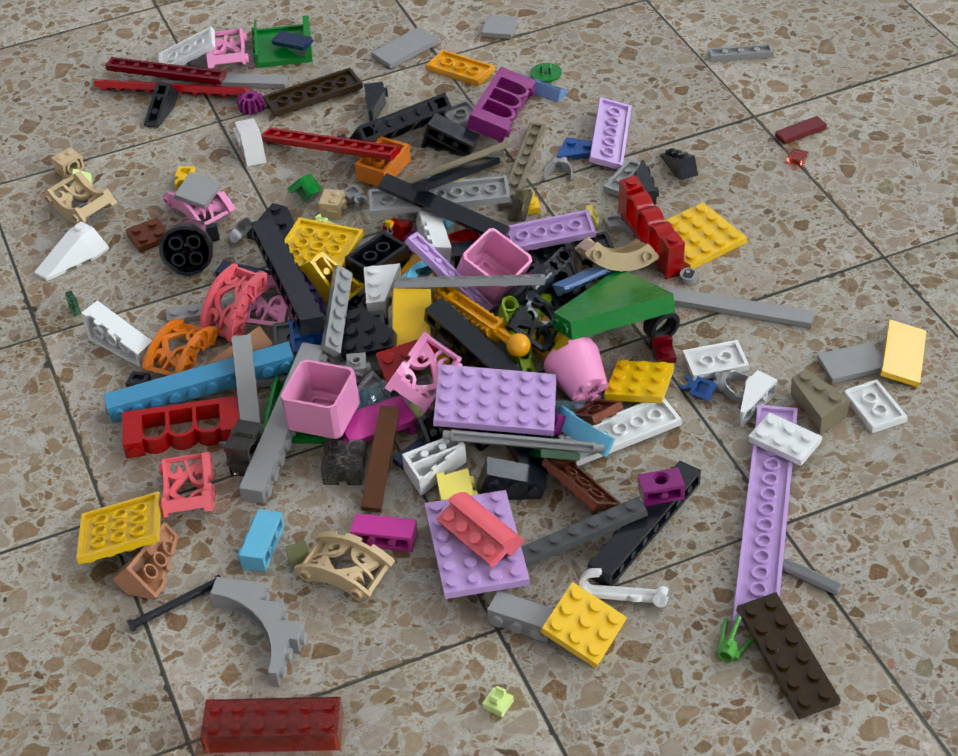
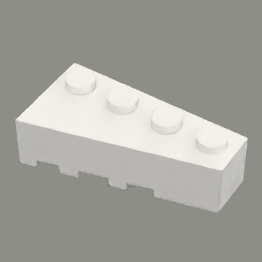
M96 301L82 312L90 341L136 366L142 367V358L152 342L151 339L99 301Z

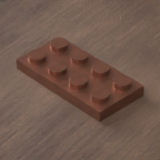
M544 458L541 465L547 469V473L556 477L563 487L570 489L574 497L587 504L586 507L593 512L606 511L622 504L572 460Z

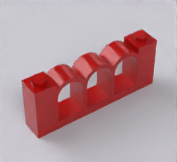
M636 175L619 180L618 212L637 239L645 244H649L659 255V258L654 263L666 280L679 276L684 264L685 242L675 232L672 224L665 221L660 208L653 205L649 193L643 190V185Z
M238 395L122 412V445L126 459L146 456V452L150 454L163 453L171 446L177 450H186L192 448L198 442L205 446L217 445L222 441L224 444L242 442ZM220 418L219 424L212 429L204 430L199 428V420ZM193 421L189 431L181 434L172 432V424ZM165 426V431L160 436L154 438L145 436V428Z

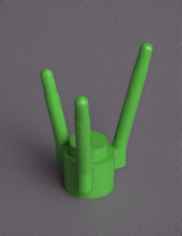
M741 616L737 617L729 638L726 640L725 634L728 619L724 618L719 644L715 651L722 661L732 662L734 659L738 661L741 654L753 642L752 637H750L738 650V644L733 640L741 621Z

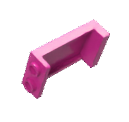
M402 395L356 410L342 435V443L345 450L349 449L351 455L356 454V446L374 440L380 405L400 407L396 432L407 428L410 435L416 434L417 432L412 421L415 416Z

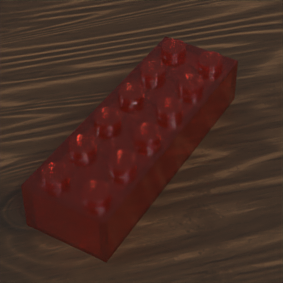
M341 697L208 699L205 702L200 735L204 753L341 750L344 716Z

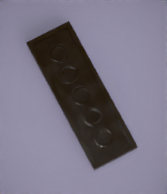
M347 68L263 95V99L272 114L277 117L350 92H355L363 88V83L351 68Z
M777 592L737 606L736 611L738 615L741 616L743 624L798 719L840 704V697Z

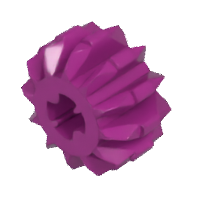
M245 91L244 94H239L237 98L238 109L244 115L257 114V112H261L264 108L263 96L258 91Z

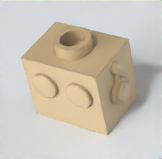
M71 147L51 157L54 170L65 179L73 175V169H85L82 156Z
M324 189L319 201L321 217L341 219L343 211L347 208L345 190Z

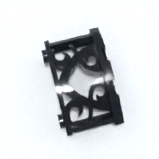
M527 285L518 297L520 306L515 309L505 327L515 334L521 333L526 335L531 345L539 350V352H549L555 345L553 340L558 334V331L553 326L554 312L558 309L539 296L534 286ZM535 309L547 315L550 321H537L538 314ZM519 328L527 329L528 333L526 334ZM534 330H536L535 338L537 340L541 335L544 336L542 344L532 338Z

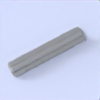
M789 559L783 561L782 570L835 595H838L842 589L841 583Z

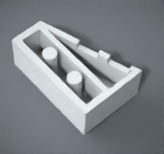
M251 118L235 122L236 127L233 128L234 136L239 147L241 146L247 167L267 163L261 132L255 119Z
M400 263L364 267L367 311L384 310V317L387 318L388 307L392 305V299L389 297L394 281L397 277H401Z
M443 438L402 454L404 471L420 496L437 485L436 473L444 472L445 475L452 473L467 462L465 444L461 441H451L450 439Z

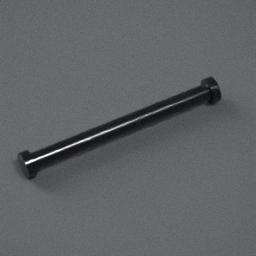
M218 574L211 581L134 620H127L130 630L134 632L137 630V627L212 589L216 577L221 576Z

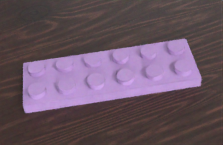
M600 97L589 162L617 170L623 165L631 105Z
M583 210L508 225L510 231L506 236L524 251L583 240L587 236L593 238L596 237V231L589 210Z

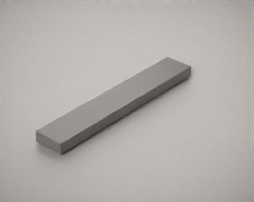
M251 335L233 336L231 338L243 445L258 443L262 434L260 431L261 420Z

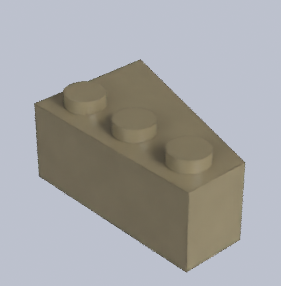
M807 369L792 377L791 396L801 410L807 413L809 421L815 424L820 435L848 416L849 398Z

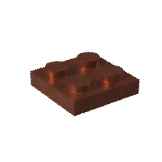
M157 217L125 229L127 236L140 253L159 246L164 233L167 231Z
M595 399L572 412L585 422L597 425L602 423L603 419L615 416L616 412L623 409L621 401Z

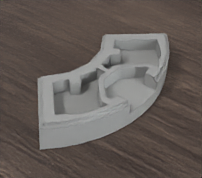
M621 215L602 218V223L609 232H624L632 238L636 237Z

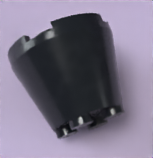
M195 219L184 220L169 228L160 241L159 254L161 260L179 275L191 276L201 273L209 265L213 257V243L209 231L202 221Z

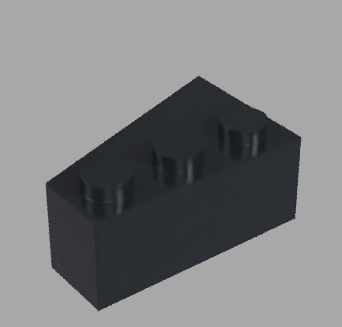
M487 457L477 481V493L484 494L506 490L508 500L541 499L546 488V468Z

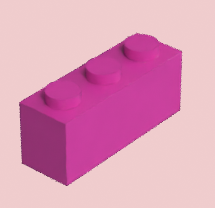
M356 513L350 534L361 537V542L370 547L374 544L380 549L413 552L418 529L415 519Z

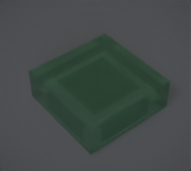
M65 292L66 300L72 313L75 316L81 314L78 300L73 292Z

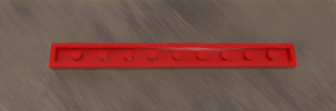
M98 79L94 80V87H100V90L115 88V91H124V88L130 89L131 92H139V89H144L147 93H153L157 82ZM171 83L179 94L190 92V95L205 93V96H214V93H217L221 97H229V94H235V97H239V94L250 91V87Z
M269 127L261 134L262 142L392 161L401 152L400 147L396 145Z

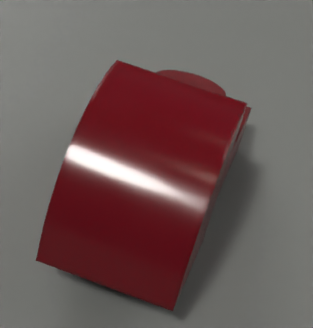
M670 334L650 338V348L657 362L677 363L673 338Z

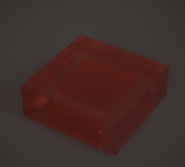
M792 148L787 157V163L803 166L809 156V152Z

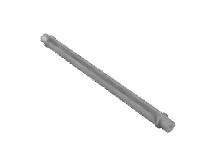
M455 429L451 431L443 430V439L461 442L593 454L604 453L605 445L597 444V442Z

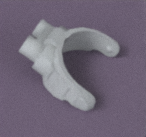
M552 157L545 166L542 180L545 181L548 174L562 171L571 176V181L574 180L573 170L567 157Z
M245 217L238 221L230 232V243L235 245L240 241L242 236L252 228V222L255 220Z
M730 370L722 374L715 373L713 380L717 384L715 389L724 392L725 396L730 400L742 402L743 396L735 394L727 384L734 380L746 381L749 375L740 373L738 370Z

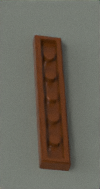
M380 405L361 510L382 511L400 407Z

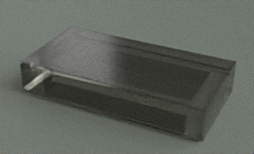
M531 189L515 190L507 218L509 222H525L533 195Z

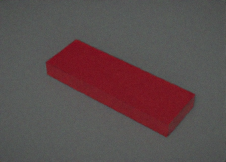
M818 116L775 131V137L785 145L825 130L827 124Z

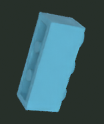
M258 509L256 516L251 520L249 532L245 534L243 547L238 551V560L241 562L242 569L260 572L267 571L284 529L282 512Z

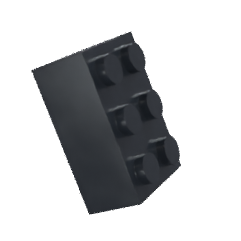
M382 231L345 257L346 269L353 273L352 277L365 284L364 267L400 263V267H403L410 259L409 249L404 242Z

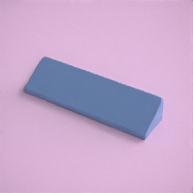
M523 75L536 81L534 86L536 88L535 95L559 102L568 93L567 89Z
M596 265L556 282L552 287L557 296H562L608 276L614 270Z

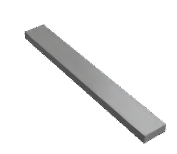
M226 73V78L218 86L285 89L288 75ZM163 78V83L213 85L209 83H199L194 81Z
M545 275L397 277L394 281V288L545 285Z
M669 287L667 290L673 293L674 304L677 306L811 328L815 311L674 287Z

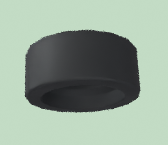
M673 312L644 320V333L650 338L668 334L673 336L679 328L680 318ZM667 319L663 326L656 330L657 326Z

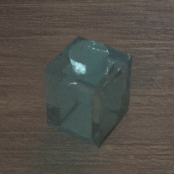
M385 380L358 389L362 407L391 398L389 391L385 389L387 385Z

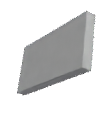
M418 27L372 51L371 57L392 69L434 47L439 42L436 37Z

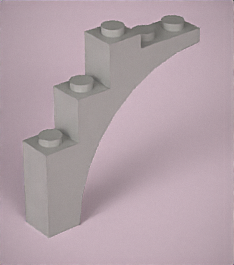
M216 577L210 592L213 606L227 609L246 617L264 633L271 645V661L268 669L271 686L280 687L282 678L285 679L287 675L288 661L292 660L293 652L300 653L302 645H305L307 642L308 634L304 630L303 622L288 621L289 614L286 612L284 602L269 601L270 593L267 592L266 583Z

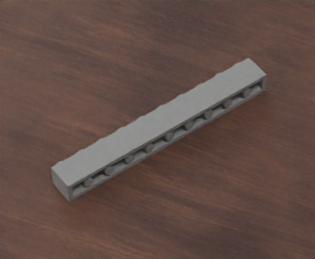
M302 342L280 395L301 361L307 359L327 363L328 356L321 349V345ZM280 395L240 484L239 490L243 501L260 504L266 503L267 498L272 494L274 481L278 480L279 469L285 463V455L291 449L292 438L297 435V431L289 430L287 427Z

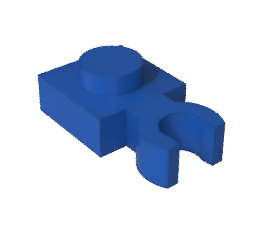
M684 375L685 380L689 381L687 385L680 384L679 387L683 391H690L689 394L693 397L709 401L717 384L714 381L699 376L694 381L689 375Z

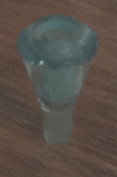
M555 398V412L557 413L561 405L571 411L573 409L585 408L584 400L570 401Z

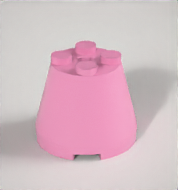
M582 337L569 340L568 345L558 351L554 349L544 362L545 372L556 374V386L577 406L592 402L595 399H601V395L609 386L599 349L591 338Z

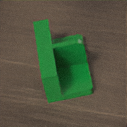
M309 173L296 180L287 189L291 194L297 192L304 201H307L314 194L320 192L322 187L312 174Z

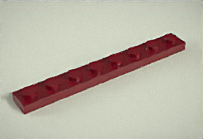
M111 57L105 65L107 71L221 85L226 78V71L118 57Z

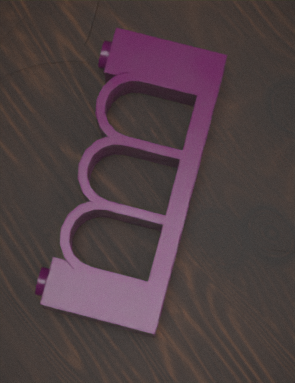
M500 66L472 110L466 128L499 142H503L506 137L509 138L512 132L513 121L518 118L520 109L525 106L530 96L533 97L536 92L534 87L536 81Z

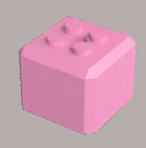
M489 228L463 253L456 270L462 276L525 275L532 263V257L498 230ZM514 286L474 287L495 306Z
M307 359L298 364L280 395L289 430L338 439L343 435L360 403L355 372L351 367Z

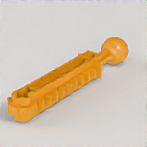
M437 287L434 290L435 302L441 297L450 302L454 309L463 314L472 325L477 326L483 335H486V337L494 342L499 340L505 342L507 350L512 356L522 357L530 351L531 343L529 338L521 333L511 334L507 331L503 317H495L493 313H489V310H485L483 306L480 307L478 303L476 304L474 300H470L464 293L461 294L459 290H455V287Z

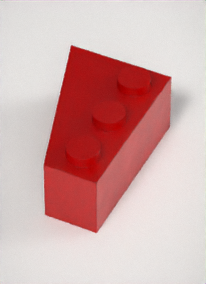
M418 339L376 353L377 362L386 385L404 360L408 362L410 357L407 355ZM427 341V343L429 344V346L435 354L437 352L435 346H433ZM417 358V361L422 364L425 363L427 359H425V361L422 362L421 358ZM409 367L414 372V374L421 371Z

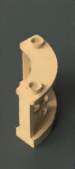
M81 170L47 189L44 193V199L47 204L52 205L64 218L74 224L79 222L85 223L87 221L85 218L102 208H110L118 203L108 188L106 190L93 189L94 185L84 176ZM73 181L70 188L66 186L68 183ZM61 188L65 192L58 191L61 198H58L53 192ZM73 199L79 201L88 200L86 206L72 208Z
M587 236L574 248L584 258L614 271L637 270L659 258V255L649 244H645L637 238L625 246L607 248L599 242L595 243Z
M323 531L317 534L315 537L317 543L302 564L296 565L294 570L306 582L319 581L332 584L346 591L352 598L360 602L370 598L373 590L395 560L373 544L370 547L361 542V537L350 533L340 535L337 531ZM350 553L355 565L354 567L335 569L332 566L329 558ZM375 569H378L377 573L373 577V575L370 572ZM362 574L371 581L366 588L357 582L361 581L364 585Z

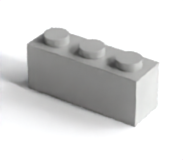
M497 591L487 609L488 623L495 627H502L516 634H523L535 640L548 643L550 638L542 634L540 630L554 608Z

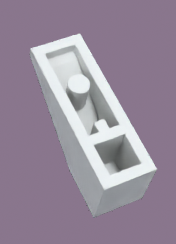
M759 370L747 378L740 411V426L743 427L757 414L758 405H766L776 395L777 379Z

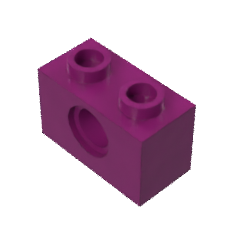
M678 467L638 474V490L644 506L685 499V484Z

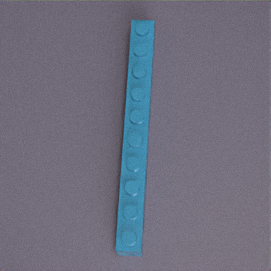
M289 341L253 351L256 381L290 372L294 363ZM234 357L105 393L106 409L111 422L122 420V412L175 405L237 387Z

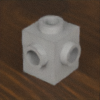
M366 353L346 354L347 365L343 366L351 367L355 372L356 383H360L368 372L371 371L370 362L367 363Z

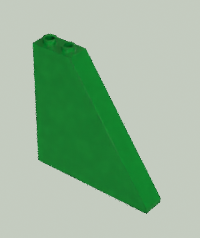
M614 271L554 312L553 326L556 331L575 340L675 312L674 295L627 271Z

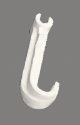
M602 568L586 570L579 580V586L598 599L654 603L657 607H665L669 598L666 597L669 589L665 586H660L657 589L590 584L587 579L599 577L602 573Z

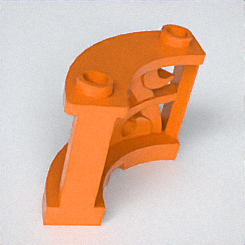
M182 318L169 321L153 338L146 354L142 358V369L165 375L193 369L198 359L197 353L216 345L219 328L214 326L203 328L184 323ZM186 337L187 345L179 346L171 352L168 342L175 338ZM157 360L159 365L164 364L162 368L155 367ZM171 365L176 369L175 372L168 371Z

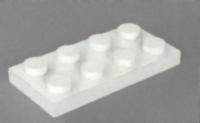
M210 26L159 52V63L184 66L187 62L215 49L214 29Z

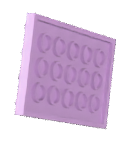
M439 364L433 426L553 436L556 374Z
M506 490L472 495L476 501L517 533ZM448 499L425 503L427 520L445 599L530 585V578L521 546L511 557L506 554L492 568L436 520L450 505Z

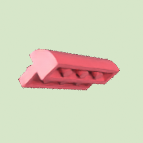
M459 492L448 499L450 505L436 518L444 528L492 568L506 554L511 557L525 542L522 537L466 492Z

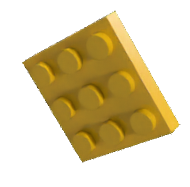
M617 360L608 383L609 386L604 393L605 400L662 404L674 372V363Z
M572 582L540 632L596 669L627 617Z

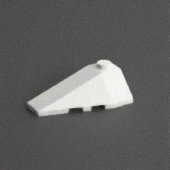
M79 222L68 230L34 274L46 281L66 273L68 268L73 266L80 267L82 262L90 259L93 261L109 250V246L92 226Z

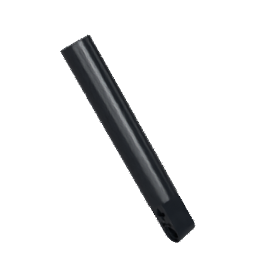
M566 247L560 248L543 265H536L527 274L545 275V285H532L537 289L536 293L539 296L554 284V277L572 260L573 255L570 249ZM527 285L514 286L489 310V313H493L495 317L499 316L498 309L502 300L507 296L514 297L519 303L518 297ZM453 346L449 349L462 357L460 361L463 364L462 366L468 367L471 364Z

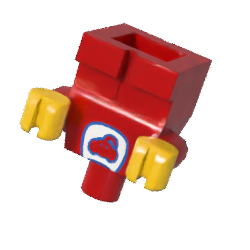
M386 219L383 224V230H387L388 234L400 241L413 228L412 221L406 219Z

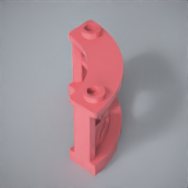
M236 263L225 268L212 283L205 297L200 316V327H217L215 325L219 323L218 335L225 337L230 342H232L231 337L245 335V324L248 316L247 308L250 303L253 304L262 293L268 290L267 273L262 271L255 273L238 267ZM235 289L234 294L236 298L234 303L228 305L223 310L221 303L223 295Z
M211 452L161 459L162 464H159L160 475L163 476L164 488L159 506L161 515L164 518H168L171 513L200 508H204L205 512L214 510L215 485L211 483V480L214 478ZM201 459L189 467V460ZM183 461L186 467L184 472L178 465H176V473L170 471L171 463ZM187 480H190L193 486L200 489L194 491L188 498L177 494L181 486Z

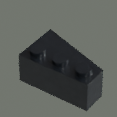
M435 113L427 124L421 148H435V151H449V154L464 157L473 152L480 134Z

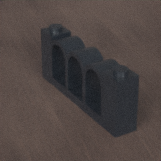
M444 92L358 126L349 139L376 142L379 137L396 138L410 130H416L427 125L435 113L444 117L452 106Z

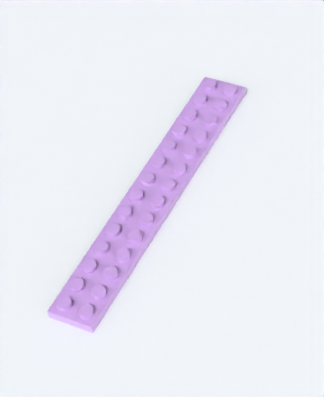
M758 405L755 428L769 412L794 424L797 422L798 408ZM754 444L732 625H734L739 616L736 611L738 605L777 592L780 597L793 462ZM741 620L740 623H739V626L745 627V625L743 624V622H742V620Z

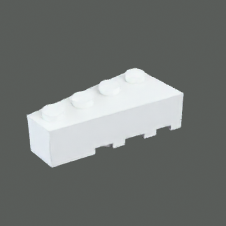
M419 210L416 218L417 232L450 263L451 245L443 218L429 211Z

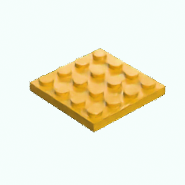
M704 202L665 220L672 224L675 232L685 242L683 265L686 268L695 269L747 243V237Z
M299 217L286 236L285 244L288 243L290 253H293L294 261L298 263L300 272H303L300 266L320 252H324L344 268L346 266L345 257L357 248L364 236V229Z
M157 491L82 513L76 554L78 564L92 563L101 558L113 557L118 553L130 552L136 548L151 546L159 542L161 522L159 503L162 498L160 492Z

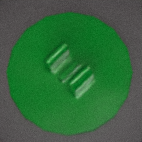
M541 63L531 69L532 78L546 83L556 81L562 75V69L553 63Z

